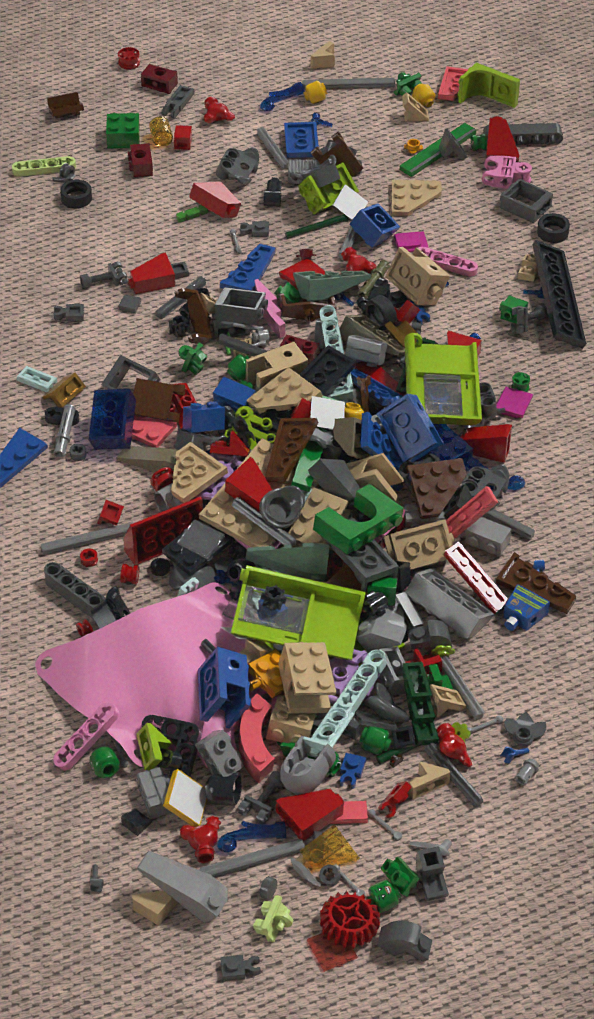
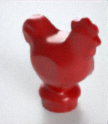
M211 96L205 100L204 105L207 111L204 115V121L206 123H213L223 119L227 121L235 119V114L229 111L228 107L220 103L215 97Z
M352 247L346 248L341 253L343 260L348 262L346 271L371 273L376 268L374 262L368 261L364 256L356 255L357 251Z
M449 723L438 726L436 731L440 740V751L447 757L457 759L463 765L472 767L473 764L467 753L466 744L460 736L455 734V728Z
M210 816L206 818L207 824L197 827L183 825L180 829L181 838L187 840L190 846L196 850L194 855L199 863H209L214 859L215 851L213 847L217 844V831L219 830V825H221L218 817Z

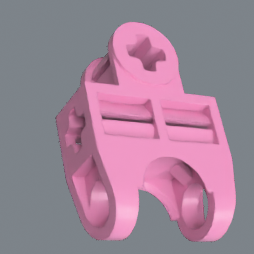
M490 156L486 158L484 167L490 171H485L482 174V182L485 185L508 189L512 183H515L519 178L522 179V177L524 181L531 182L530 172L532 171V166L529 163L516 162V157ZM488 162H495L496 166H490ZM490 176L494 179L489 181L486 180L485 177Z

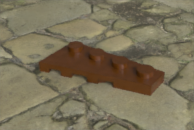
M317 418L280 419L265 475L267 482H286L319 423Z
M514 552L496 578V584L512 591L519 584L550 601L549 607L568 614L576 601V595L558 582L554 583L548 579V575L544 572H538L528 561L524 562L519 558L520 555Z

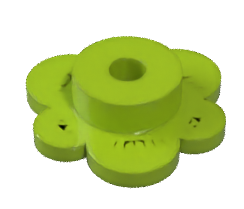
M439 645L432 649L431 652L433 656L439 655L442 657L445 655L449 657V655L455 653V649L451 646Z
M458 722L452 724V727L455 728V734L460 736L465 742L471 735L467 725Z

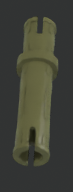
M381 260L378 266L371 271V278L366 280L357 292L359 298H367L376 280L384 278L385 272L390 267L388 261Z

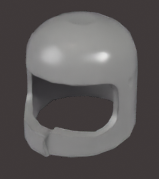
M173 483L163 487L154 494V499L160 512L183 504L172 495L171 486Z

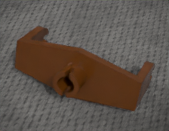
M178 289V292H174L175 297L187 299L190 321L196 334L191 335L192 338L188 337L190 343L198 344L200 342L203 345L212 339L210 314L207 312L198 290Z
M279 294L280 298H278L281 317L302 319L309 322V319L310 322H313L315 319L320 318V309L323 306L331 305L335 308V311L337 309L334 295L328 298V304L311 301L286 304L284 294ZM326 312L324 316L329 317L333 312Z

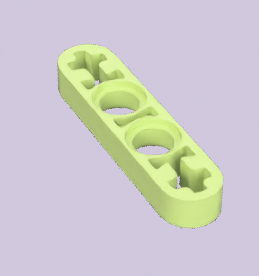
M71 156L19 161L12 164V173L15 176L60 172L61 166L65 163L76 168V160Z

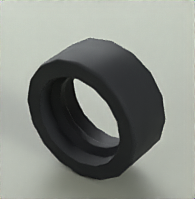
M70 180L65 182L60 188L61 202L68 208H83L92 201L91 185L84 180ZM75 191L84 192V194L80 196L68 195L69 193Z
M556 213L543 215L538 221V237L549 243L565 241L569 235V220L565 216ZM549 225H554L561 227L562 229L553 231L546 229L545 227Z
M377 295L366 303V315L381 326L379 330H386L385 325L389 321L393 325L396 323V310L391 301L385 296Z

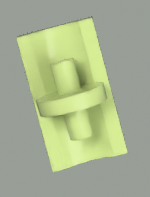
M278 895L274 896L273 901L263 902L261 912L266 917L265 919H256L253 925L256 933L265 935L270 942H275L279 930L282 931L284 927H291L293 924V918L289 915L290 910L283 905L282 897Z

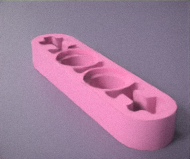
M418 247L444 270L468 277L477 274L478 265L474 261L430 248Z
M103 703L56 752L53 758L54 764L65 771L72 768L117 720L119 716L118 709L111 703ZM108 710L111 712L109 716L106 715ZM93 724H98L97 731L89 733L90 727ZM82 739V747L75 749V743ZM63 757L67 759L65 763L62 761Z

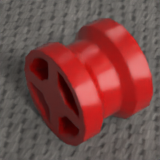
M123 564L120 582H131L137 585L140 573L139 565L132 567L128 564Z

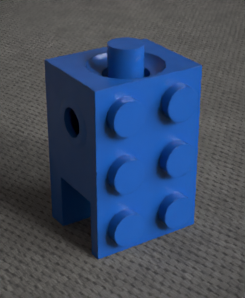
M406 394L401 398L396 396L389 400V406L376 413L402 461L405 463L409 460L415 462L444 444L417 395Z
M217 646L198 669V691L201 721L208 722L218 709L225 710L226 728L230 729L245 710L249 709L251 699L249 698L250 682L248 681L249 665L247 664V655Z

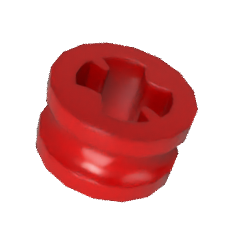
M87 548L81 551L80 559L83 566L92 567L97 564L98 554L96 550Z
M84 619L82 623H76V629L81 637L94 632L88 620Z

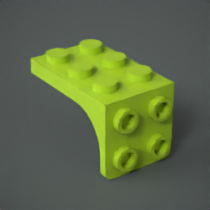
M477 62L459 78L457 96L459 97L458 103L460 104L471 96L480 95L514 108L518 105L520 79Z
M344 163L336 166L340 179L318 188L313 177L310 175L298 185L301 196L305 198L308 209L314 215L333 206L345 184L356 193L359 192Z

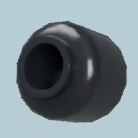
M246 557L232 560L227 568L230 580L234 583L240 581L242 568L246 569L247 565L256 567L255 563L246 560Z

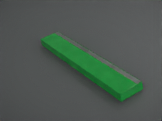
M463 123L451 131V133L462 144L470 139L471 135H476L477 129ZM442 138L401 164L399 170L413 177L440 159L442 155L439 146Z

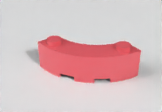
M256 694L251 699L249 709L245 710L242 715L238 746L244 767L251 777L260 783L273 771L275 758L265 747L261 734L263 727L271 718L272 705L259 694Z

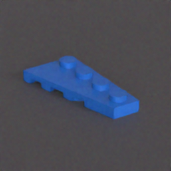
M259 244L247 255L245 261H241L238 264V268L235 271H231L228 274V278L220 282V288L224 289L226 287L255 291V280L258 279L260 281L276 253V247Z
M353 369L351 372L352 383L361 389L357 385L356 378H366L368 375L358 369ZM371 378V384L368 385L369 396L381 406H389V400L396 396L403 397Z
M369 412L362 413L361 448L371 456L384 453L399 472V467L404 462L395 446L391 445L390 438L387 434L381 433L380 425L377 422L373 423L371 420L372 415Z
M19 428L0 454V488L48 448L47 443Z

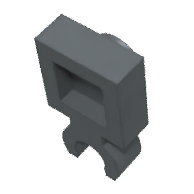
M252 221V224L240 223V235L252 233V237H269V221Z
M66 304V308L54 306V320L66 318V321H84V304Z
M243 955L220 957L222 981L245 979V973H250L251 975L261 974L260 967H252L253 964L260 963L258 956H252L248 960H244Z

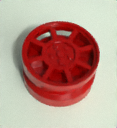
M125 47L119 50V66L126 70L137 68L140 65L139 51L133 47Z
M169 467L161 468L152 475L150 484L156 492L173 483V469Z

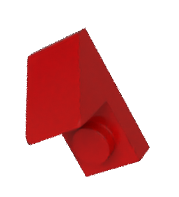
M233 430L230 434V445H227L226 441H216L210 446V453L248 456L250 450Z

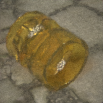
M162 116L153 118L149 123L153 143L159 147L168 146L173 140L168 119Z

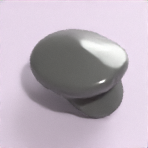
M296 486L273 489L261 499L259 505L260 514L271 527L278 529L287 528L300 517L301 510L305 504V496Z
M207 563L191 576L174 564L173 572L169 577V585L171 588L179 590L182 585L195 577L199 581L197 588L199 589L209 583L216 582V574Z
M377 683L376 695L367 698L365 701L366 705L385 720L400 723L408 722L410 717L407 715V712L394 703L385 686Z

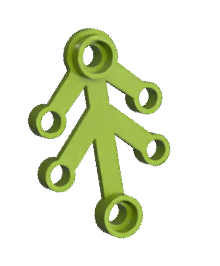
M242 406L236 411L235 417L241 416L245 419L249 431L253 433L255 438L260 440L263 438L274 444L275 434L263 433L252 428L251 425L252 422L262 426L263 430H270L273 426L270 418L262 419L254 415L252 408L248 406ZM234 427L226 430L225 436L227 438L232 430L237 434ZM252 438L247 439L250 449H254L257 445L256 439L255 441Z

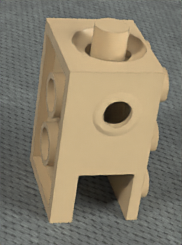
M399 247L385 277L416 305H436L450 275L419 248H415L413 254H411L404 247Z
M295 342L283 345L246 359V382H251L252 385L256 384L257 392L288 367L299 375L308 366V359Z
M384 453L346 464L360 489L371 484L393 501H396L398 495L391 488V485L401 483L404 479ZM355 508V509L350 510V511H351L352 513H354V512H357V511H359V510H358L357 508Z
M313 487L301 510L300 517L293 523L288 532L296 539V543L292 548L303 547V543L328 544L313 530L315 514L330 507L349 520L352 512L345 509L349 502ZM329 545V554H330V553H332L333 549H332V548L330 547V545Z
M446 519L392 533L383 538L387 554L393 560L409 562L410 570L447 560L443 553L454 544V537L452 533H449Z
M325 642L285 643L278 666L288 713H328L331 708L328 695H336L337 692Z

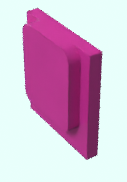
M424 231L394 234L397 249L404 247L409 252H414L415 248L418 247L429 248Z
M505 387L497 403V409L505 408V412L500 414L514 418H523L533 398V394Z

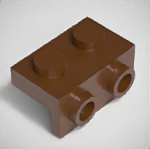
M77 92L47 98L49 113L53 117L55 116V118L64 117V114L68 113L76 115L84 110Z

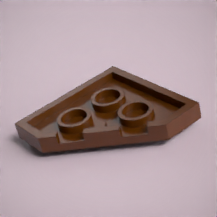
M462 458L407 466L406 470L420 519L434 518L441 515L467 476Z

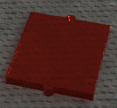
M321 931L320 934L308 938L307 942L323 972L337 966L342 967L343 964L358 958L351 944H347L345 948L343 943L335 946V939L328 941L327 934H323V931Z

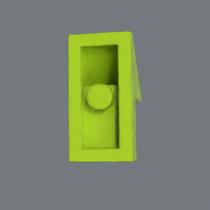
M146 723L136 735L144 770L150 771L162 761L160 749H168L172 743L151 723Z

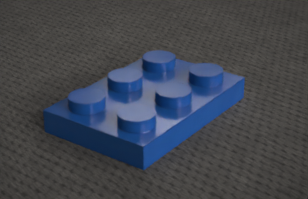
M316 122L284 123L287 158L313 157L310 152L317 146L319 147Z

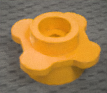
M410 139L404 145V149L409 150L411 154H415L417 151L423 150V146L420 145L419 140Z

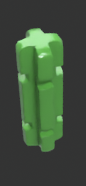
M200 205L198 206L199 208L194 207L185 210L184 213L183 211L177 213L176 219L181 223L186 221L185 219L190 220L199 217L200 214H207L208 209Z

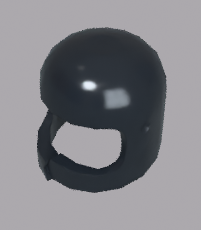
M232 773L226 777H221L219 774L210 776L205 786L207 800L214 805H237L242 791L241 773Z

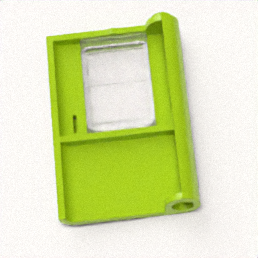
M407 334L404 338L406 393L417 395L433 424H479L482 420L476 342L469 346L422 344L420 334Z
M248 565L246 569L242 568L239 580L243 581L231 634L282 646L285 643L325 642L328 656L352 661L365 592ZM277 585L281 590H285L283 596L287 597L286 603L282 604L281 610L275 609L270 611L266 606H262L264 600L260 599L261 594L265 592L266 586L272 587Z

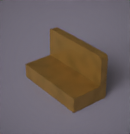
M391 321L385 325L393 339L404 348L405 336L410 333H417L407 321H404L397 327Z
M76 372L61 379L42 398L45 400L51 397L55 404L62 408L86 386Z

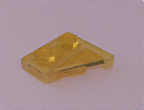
M335 824L300 850V853L313 870L321 869L328 864L339 865L360 859Z

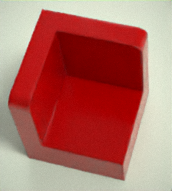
M176 125L174 149L190 150L192 126Z
M409 300L404 303L400 310L395 308L397 319L402 323L407 321L409 324L420 311Z
M105 500L97 524L101 525L103 520L117 526L124 506Z
M414 649L413 659H416L417 662H423L426 674L429 672V665L437 664L440 673L442 672V659L439 655L434 657L432 654L422 656L418 649Z

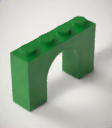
M368 484L356 491L354 507L371 520L366 522L350 521L328 507L315 514L313 530L348 555L366 543L372 542L381 534H385L393 527L400 525L403 520L404 508L374 486Z

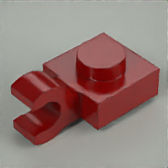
M407 781L398 783L387 795L386 800L379 805L378 809L383 810L387 806L389 813L386 817H393L396 813V803L401 804L408 798V791L412 786Z

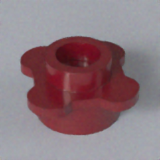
M300 249L299 254L296 255V257H301V260L306 258L312 260L311 257L316 256V254H313V249Z

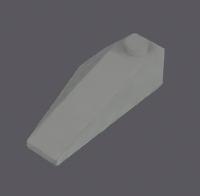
M405 590L396 592V594L404 593ZM397 596L395 606L388 605V608L385 609L386 613L380 617L369 615L360 624L356 639L368 653L381 648L401 645L406 632L404 620L407 619V615Z
M148 851L136 868L203 923L216 918L228 900V888L212 875L154 852Z

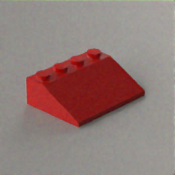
M201 496L130 524L123 541L124 551L132 563L139 565L163 555L162 549L196 523L199 520V514L203 510Z

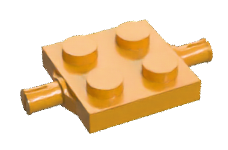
M277 649L248 664V672L254 679L250 682L249 691L260 687L271 698L284 692L278 666L281 654Z

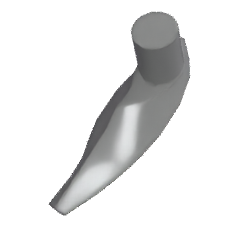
M445 839L441 845L425 842H410V845L421 849L439 846L441 855L448 856L450 855L448 849L451 847L452 842L449 839Z
M302 853L298 858H290L294 869L302 878L318 887L321 886L319 881L304 865L308 860L307 854Z

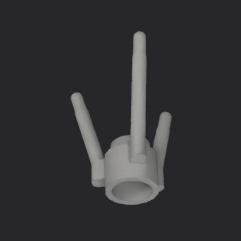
M233 324L235 327L256 330L252 333V342L255 344L251 345L258 347L269 343V332L267 329L264 330L263 326Z

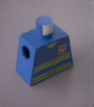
M518 584L504 608L503 618L506 619L505 627L513 631L519 626L528 631L548 615L550 601Z

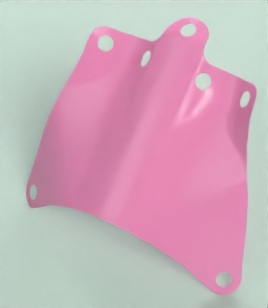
M212 582L190 593L141 608L81 638L46 650L36 660L37 674L66 702L89 718L106 702L113 704L118 709L119 716L107 732L121 744L130 759L138 766L144 767L143 762L134 754V750H140L136 734L142 728L143 719L148 715H157L194 723L201 729V740L213 731L224 730L230 736L231 744L237 751L234 732L240 729L242 715L229 729L226 728L225 710L218 709L208 722L201 721L199 714L198 669L210 656V653L201 645V642L207 639L215 648L218 646L237 653L245 648L246 639H238L221 628H232L238 604L237 600L232 602L229 595L230 590L222 584ZM215 587H221L228 593L221 594L216 591ZM244 612L242 621L251 623ZM45 657H51V666L47 669H42V660ZM250 673L248 674L249 682L254 680ZM258 687L253 691H249V698L252 699L256 694L262 696L267 692ZM278 696L272 698V703H271V705H272V711H271V713L273 712V709H274V706H275V703H276V700H277V697H278ZM108 710L106 715L109 716L111 712ZM153 720L152 725L154 727H158L161 730V726L154 723ZM170 724L166 729L167 734H174L177 726ZM193 729L191 732H187V735L189 736L188 744H190L191 746H193V744L190 742L191 735L196 734V732ZM171 744L168 750L175 751L176 746ZM185 748L181 751V755L188 751L191 752V750L189 748ZM197 751V755L200 757L202 763L205 765L206 768H208L200 752Z

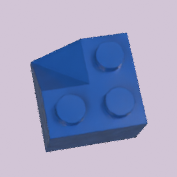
M379 203L359 210L350 222L354 231L371 248L382 244L400 228Z

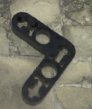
M157 715L146 716L141 726L143 727L146 723L152 724L154 720V723L161 726V730L158 727L155 728L167 739L178 741L175 752L181 754V751L185 748L191 750V755L187 759H182L181 762L188 765H180L179 767L180 771L182 767V771L190 777L198 751L195 744L201 740L202 736L201 729L196 724ZM170 724L177 726L174 734H167L166 732ZM192 729L196 732L195 735L190 737V742L193 746L188 744L189 736L187 735V732H191Z

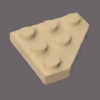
M392 180V216H410L413 214V211L423 208L432 199L439 198L442 194L441 181Z
M288 367L248 398L247 402L258 413H264L267 409H276L277 411L290 410L291 407L298 404L301 398L311 402L312 396L321 398L323 395L319 389Z
M188 443L176 452V465H174L173 472L174 480L171 486L172 495L182 503L190 501L228 473L227 467L193 443Z

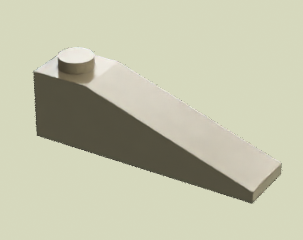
M355 417L335 419L333 427L334 439L347 455L357 459L371 457L360 445L362 420ZM380 428L382 434H387L385 429Z

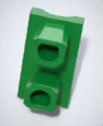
M405 72L399 73L396 80L397 89L393 93L403 96L407 92L411 95L412 90L410 88L414 89L418 84H422L420 81L422 75L417 73L411 76Z
M200 342L194 350L187 345L180 347L178 354L180 358L185 360L182 367L183 372L186 373L190 370L194 375H197L203 370L204 366L202 364L208 356L202 352L204 345Z
M397 856L394 861L386 859L381 870L396 885L399 892L407 897L409 890L417 886L418 875L410 869L402 858Z

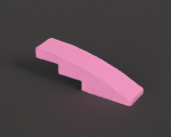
M256 279L255 291L266 292V299L268 300V308L264 310L263 317L279 338L284 337L286 323L281 319V310L277 307V297Z

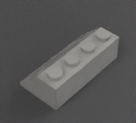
M433 568L416 573L405 591L413 602L420 603L429 614L439 617L441 622L455 629L456 633L462 638L474 637L494 616L493 612Z

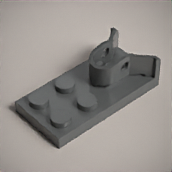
M354 518L349 519L350 521L357 522ZM323 538L352 569L355 577L362 584L361 591L366 592L367 583L379 578H397L399 566L375 540L366 543L358 550H354L347 555Z

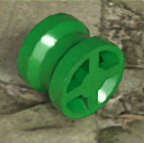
M480 134V136L471 135L470 142L473 151L487 149L485 134Z
M523 372L515 373L512 377L511 388L528 392L530 376Z

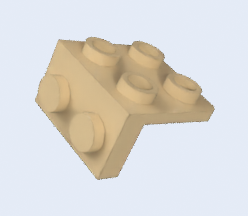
M278 695L270 718L266 739L281 743H296L301 736L310 738L316 713L289 714L285 695Z

